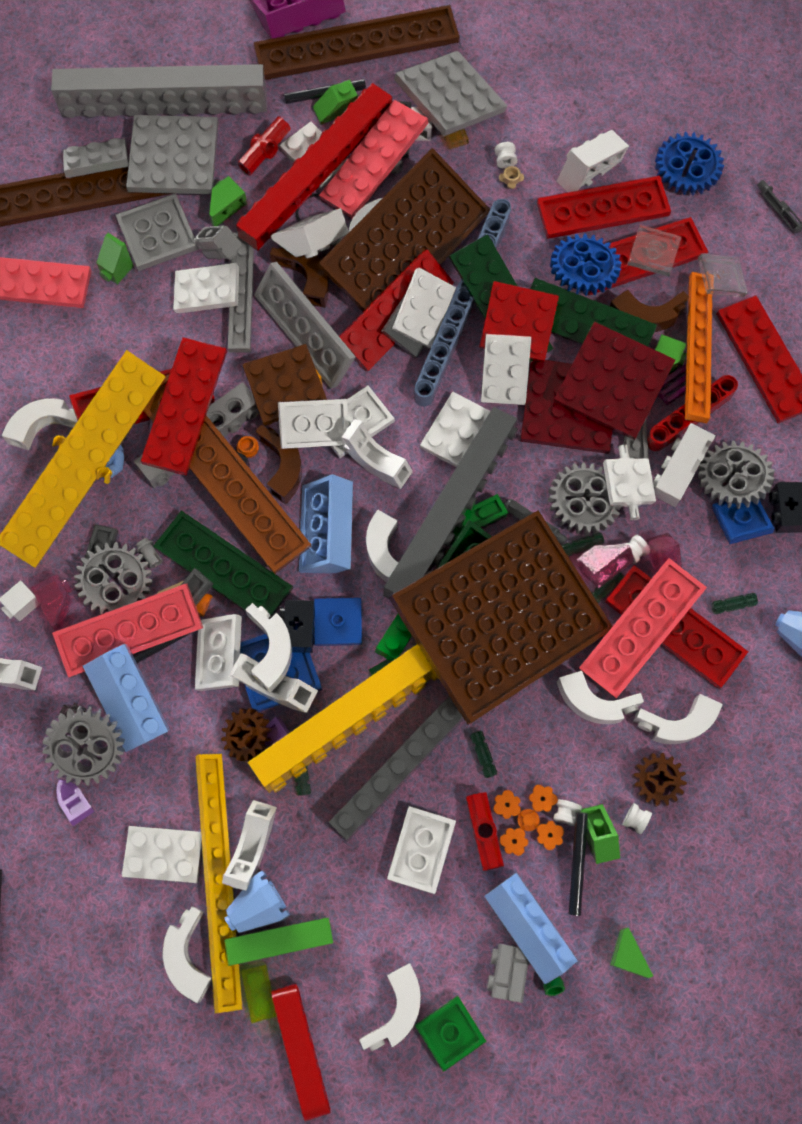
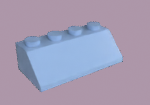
M332 474L302 485L300 531L308 539L312 547L299 556L300 573H339L351 569L353 481Z
M127 644L108 651L83 665L106 714H110V722L117 721V726L114 730L122 729V734L118 738L125 739L122 745L125 752L170 730Z
M517 872L484 896L544 984L565 973L578 961Z

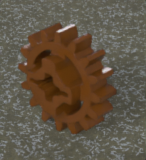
M240 708L239 713H231L232 720H225L228 727L222 728L226 736L222 737L221 741L227 742L224 750L230 751V757L236 758L238 761H250L259 755L261 750L265 751L267 749L265 743L272 740L267 737V733L272 732V729L266 728L270 721L263 718L264 713L257 712L251 708Z
M652 753L649 755L650 760L643 757L641 759L643 765L637 764L634 767L639 772L632 774V778L637 779V782L632 785L633 788L640 789L637 796H646L644 800L646 804L653 800L654 807L659 806L660 801L664 807L669 805V800L673 803L678 801L676 795L681 796L684 794L680 787L687 785V782L681 780V777L686 775V772H679L678 770L682 764L677 763L674 765L672 763L674 757L671 756L665 759L664 753L659 754L658 758ZM655 764L653 772H645L648 766ZM667 768H669V769L671 770L673 776L669 773V771L667 770ZM660 775V779L666 782H663L662 784L658 785L659 782L658 780H655L654 777ZM645 784H648L652 790L651 792L646 788ZM666 787H673L668 795L663 796Z

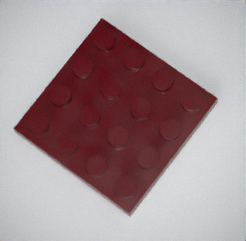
M594 322L555 396L554 402L635 440L676 359Z
M533 360L530 363L520 442L609 454L612 429L554 402V398L572 363Z

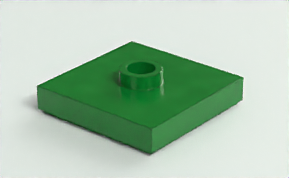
M458 995L415 1024L443 1072L487 1042Z

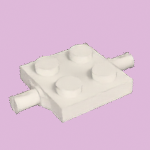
M628 445L618 446L620 458L606 459L603 462L610 506L621 505L628 507L630 520L640 519L638 506L656 502L649 459L630 458Z

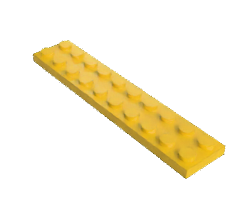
M128 350L125 351L1 532L0 546L34 568L38 566L96 481L97 469L107 465L166 376Z

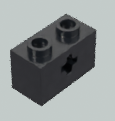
M777 482L769 493V502L773 504L774 511L771 515V523L775 525L776 533L802 532V482Z
M285 600V607L280 609V617L288 629L292 652L313 653L314 601ZM296 622L300 623L298 630L293 629Z

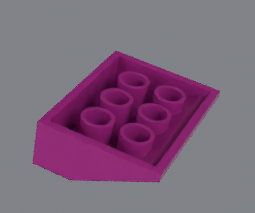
M250 0L261 24L271 39L283 37L290 32H300L304 27L319 25L323 20L338 18L340 14L346 12L344 0Z

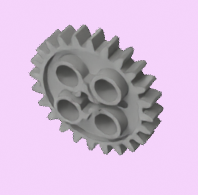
M732 441L731 446L723 442L722 448L715 445L714 451L708 450L706 457L704 456L701 464H699L698 479L700 480V487H705L704 494L711 493V501L718 498V505L725 501L728 508L731 507L732 503L736 504L737 509H740L741 503H744L748 508L751 501L758 504L759 498L765 499L766 493H770L774 482L775 470L771 469L773 463L771 461L767 462V454L760 456L762 449L754 451L753 444L747 448L744 441L741 442L740 446H736L735 441Z
M582 462L580 468L574 463L571 470L566 466L563 473L558 472L557 479H553L551 483L553 487H550L548 493L552 494L549 496L548 502L554 503L549 509L557 511L553 517L554 519L561 517L560 526L567 523L568 531L575 527L576 534H579L584 529L585 535H588L591 529L594 534H597L600 529L605 531L608 525L611 526L615 520L613 518L616 519L619 516L618 510L622 506H610L605 474H602L603 467L596 471L594 470L593 463L589 468H586L585 462ZM569 485H574L578 491L571 490ZM591 485H596L600 491L593 490ZM570 506L578 508L579 513L573 512ZM593 506L599 507L602 513L596 512Z
M117 542L114 543L113 548H110L108 543H105L104 550H101L97 545V553L94 554L91 551H87L89 559L81 558L84 566L76 567L77 571L81 574L74 575L75 580L80 582L75 585V589L82 590L78 594L79 599L86 597L83 602L84 606L92 604L91 612L100 609L101 615L106 611L110 612L145 599L146 597L143 593L150 594L151 592L146 585H151L152 580L146 577L152 575L151 570H144L149 566L148 561L141 563L143 554L135 556L136 548L127 551V544H124L122 549H120ZM112 560H119L121 562L118 568H111L108 564ZM99 565H103L114 579L118 578L119 585L128 592V595H124L115 582H110L109 576L99 568ZM100 574L103 576V580L100 583L95 584L90 581L94 575ZM132 576L137 579V582L134 585H127L124 583V580ZM111 591L119 594V597L114 601L106 598V595Z
M79 706L77 713L74 714L70 708L67 711V717L60 713L58 716L59 722L52 720L50 724L52 728H47L45 732L49 737H45L42 742L48 746L44 747L42 753L50 754L46 757L45 763L53 762L50 771L58 769L57 778L65 774L67 776L66 783H69L74 778L77 786L81 780H84L86 785L89 786L92 778L96 783H99L100 775L107 779L109 777L108 770L116 771L117 767L114 763H121L122 758L118 755L124 753V748L119 746L124 744L125 739L118 738L122 734V729L114 730L117 726V721L108 722L110 714L103 718L101 717V709L96 714H93L91 706H89L87 712H83L82 707ZM83 725L87 728L88 732L84 734L79 733L76 730V726ZM103 740L108 746L100 748L95 742ZM84 743L88 745V747H84L83 749L79 747L80 745H84ZM68 744L71 746L72 751L65 752L61 749L60 745ZM88 759L92 765L84 766L80 763V760Z

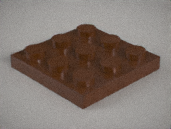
M307 344L242 364L264 426L279 422L278 402L327 400Z

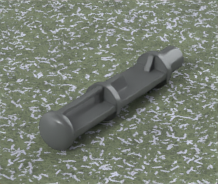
M764 180L760 181L757 187L762 191V196L786 222L793 233L801 232L802 221L785 201L778 200L772 192V186H768ZM790 211H791V213L796 217V219H797L801 224H799V223L795 220V218L790 214ZM783 216H785L789 220V222L795 227V229L791 227V225L785 220Z
M512 498L507 500L504 505L509 513L520 520L533 513ZM546 522L558 542L563 545L567 537L561 534L558 528Z

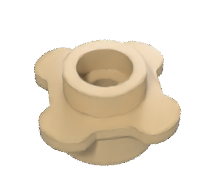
M509 166L504 170V173L499 175V180L506 183L509 189H514L517 183L524 180V175L520 173L517 167Z

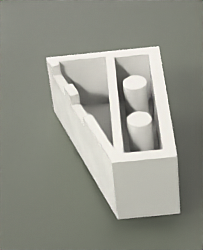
M613 130L604 134L601 133L591 141L587 140L583 145L577 148L574 147L568 152L567 160L556 182L567 192L579 191L584 184L587 187L593 183L591 180L599 173L604 175L621 162L629 145Z
M690 423L683 438L677 437L671 450L675 451L673 456H667L661 468L665 469L662 476L657 474L653 481L656 498L676 508L716 435Z

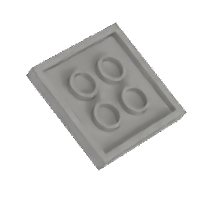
M176 193L116 214L138 271L199 250L193 243L194 235Z

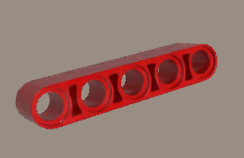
M724 375L711 384L712 403H710V414L728 402L738 388V381L733 376ZM722 387H726L729 391H725ZM685 404L653 426L647 436L648 448L650 450H663L675 441L677 437L682 436L690 423L694 425L699 423L685 419ZM670 423L677 424L679 428L672 427ZM653 436L661 437L662 441L656 440Z
M294 983L272 990V999L304 1121L330 1114V1105L298 985Z

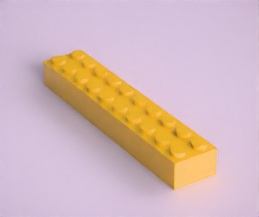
M415 645L254 757L248 764L269 793L271 791L276 793L287 785L285 781L292 776L296 779L307 771L306 767L312 762L318 764L327 757L326 752L332 748L335 750L341 748L347 743L346 738L353 733L355 736L361 734L367 729L366 724L370 721H379L386 716L387 713L385 711L392 706L394 708L399 707L406 701L405 697L412 692L414 695L419 693L426 687L425 683L431 678L433 681L439 678L419 646Z

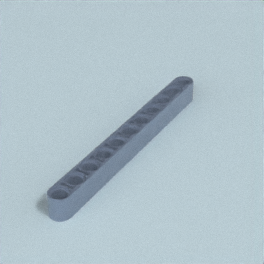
M501 198L494 201L478 237L480 239L488 234L496 249H498L510 219L511 203L508 200ZM460 279L415 384L414 399L420 406H429L433 402L475 303L462 279ZM457 317V318H459L460 320H457V321H456V320H453L452 318ZM447 335H448V336H451V337H453V338H451V339H446V338H444V336H447ZM437 354H443V355H445V356L442 357V358H440V357H437L436 355H437ZM434 372V373H436L437 375H436V376H429L428 373ZM427 391L429 394L421 395L420 392Z

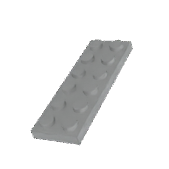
M277 262L270 263L254 296L296 347L307 344L316 370L331 389L336 388L356 358L355 355Z

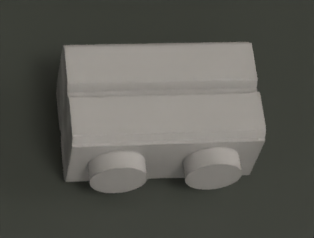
M227 226L204 227L193 239V243L199 249H202V253L207 259L221 260L224 258L231 260L238 254V249L241 246L239 239L236 236H232L233 232Z
M498 944V948H493L491 964H494L495 968L494 975L488 976L487 991H491L490 997L523 1003L528 959L519 947Z

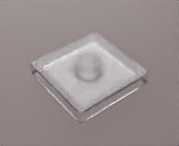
M640 225L627 265L669 277L681 236Z
M700 254L698 261L707 294L745 297L748 290L739 257Z

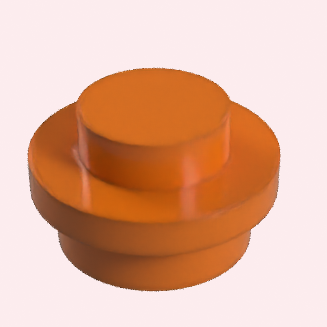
M244 436L237 442L236 449L238 453L244 454L246 458H252L258 453L259 444L254 437Z

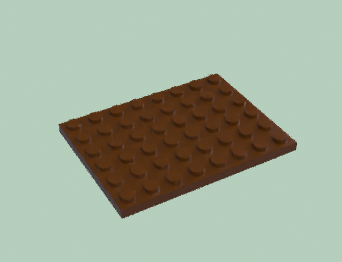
M539 510L389 597V600L467 725L473 723L606 635L613 627Z

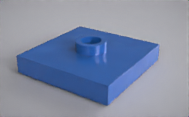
M760 500L758 504L751 501L748 508L744 503H741L740 509H737L735 503H732L731 507L728 508L725 501L721 505H718V503L712 505V510L729 544L774 532V527Z
M361 598L314 599L315 646L362 645Z

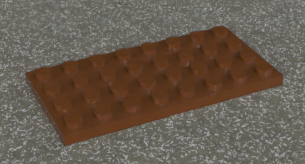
M431 148L317 266L364 311L424 250H428L436 261L441 264L489 214L490 208L447 162Z

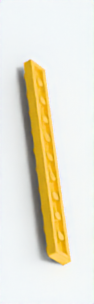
M199 754L195 758L214 1013L242 1010L239 964L228 966L224 943L225 939L234 938L237 935L236 929L232 931L225 920V917L228 916L226 909L234 901L233 887L222 883L224 873L231 862L222 754Z

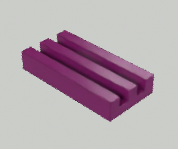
M686 364L669 375L662 388L686 372ZM686 375L663 391L660 390L658 396L666 405H669L686 392L685 385L671 396H666L686 381Z

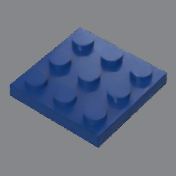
M296 623L293 629L298 630L300 623ZM266 634L240 643V654H245L259 663L264 659L269 649V638ZM292 652L291 663L285 676L299 679L314 689L321 691L322 687L310 653ZM245 685L251 707L257 712L281 705Z

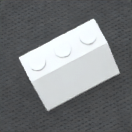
M340 208L309 216L271 235L273 241L295 257L305 255L306 258H310L318 254L317 250L323 251L330 248V244L339 243L342 237L347 235L349 231Z

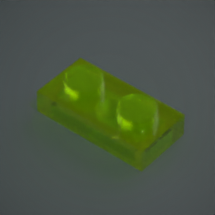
M267 964L242 970L251 1023L277 1017L271 994L272 986Z

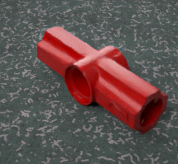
M278 116L263 134L258 133L254 135L250 142V149L237 163L239 168L251 176L266 158H273L277 154L278 144L291 130L290 125Z
M487 792L466 796L473 827V836L476 840L482 870L487 871L504 867L496 834L497 829L493 822ZM487 825L491 829V836L488 838L481 837L478 833L479 826Z

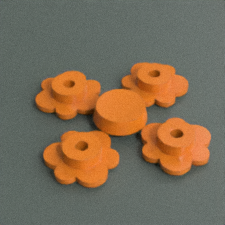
M536 785L533 788V793L529 795V800L533 802V810L525 809L521 811L519 806L520 798L514 796L510 790H505L502 795L495 797L494 812L502 815L504 819H509L511 815H518V824L520 828L515 830L508 828L506 834L500 837L499 841L505 847V853L511 854L513 852L516 856L522 855L524 847L529 843L528 839L524 838L525 831H533L536 828L539 834L537 841L543 844L545 849L553 850L556 845L559 846L563 843L561 838L564 835L563 827L560 825L555 826L553 821L539 825L540 819L536 813L542 810L549 812L552 806L557 803L558 798L552 793L553 790L550 786L544 788L542 785Z

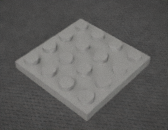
M459 51L397 72L394 77L397 84L443 136L505 112L507 104Z
M134 115L126 186L128 192L212 194L219 124L218 117Z

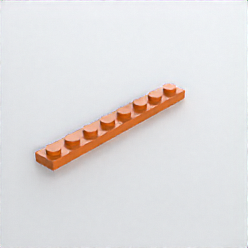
M692 272L689 276L685 419L708 423L710 420L713 276Z

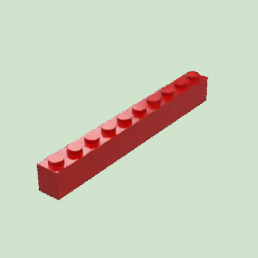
M374 83L367 89H363L358 99L348 105L346 111L334 120L333 125L328 130H324L321 133L320 138L307 148L306 153L301 158H297L294 161L292 167L280 176L279 181L273 187L267 189L262 199L256 201L245 216L240 217L236 225L238 237L259 251L271 238V235L277 232L361 143L391 105L392 96Z

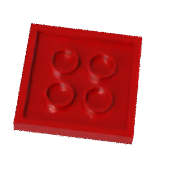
M494 281L479 348L485 349L486 334L531 337L530 359L544 362L559 296Z

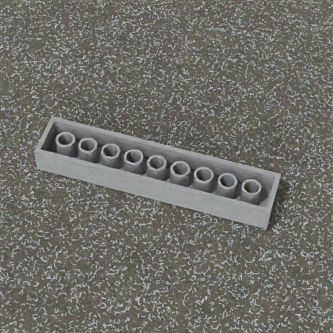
M263 64L52 69L51 91L62 117H115L116 115L158 114L197 115L201 113L216 115L219 113L239 114L245 112L258 114L260 112H267V89Z

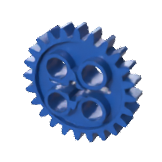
M684 132L683 137L676 133L675 139L669 136L667 142L663 141L655 158V169L658 170L657 176H663L662 183H669L668 189L674 186L676 187L675 193L681 189L683 190V195L690 191L692 196H694L696 190L703 194L704 189L709 191L712 185H716L722 175L724 158L720 157L722 151L716 150L717 144L710 145L711 138L705 141L703 140V134L697 138L695 132H693L692 136H688V133ZM693 150H697L686 176L682 177Z
M575 234L574 239L568 236L566 242L561 240L559 246H555L550 259L551 274H555V281L561 280V287L568 285L567 291L573 288L576 289L577 295L580 290L584 292L585 296H587L588 291H591L594 295H596L597 290L604 293L605 288L611 289L612 283H616L622 264L619 261L620 255L615 254L616 248L609 249L610 242L603 244V238L597 241L595 240V235L590 239L586 234L583 235V238Z

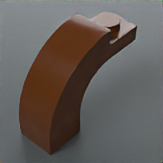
M272 247L270 252L271 263L277 262L283 268L300 272L307 280L303 294L313 306L326 308L329 296L328 277L317 266L321 261L317 255L306 258L305 255L295 257L284 248Z
M627 289L614 298L609 306L657 324L655 332H660L675 324L678 315L687 308L686 303L689 296L682 291L663 305L648 306L639 302Z
M261 424L256 430L258 440L273 450L281 459L278 471L267 483L268 492L286 505L295 495L302 479L300 453L298 448L281 449L279 434L270 427L267 429Z

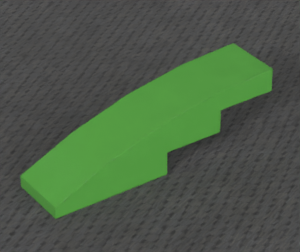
M328 917L225 939L224 943L228 966L332 944L333 938Z

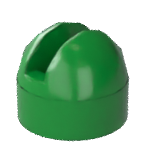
M560 976L547 984L543 982L545 994L548 996H556L565 991L564 982Z

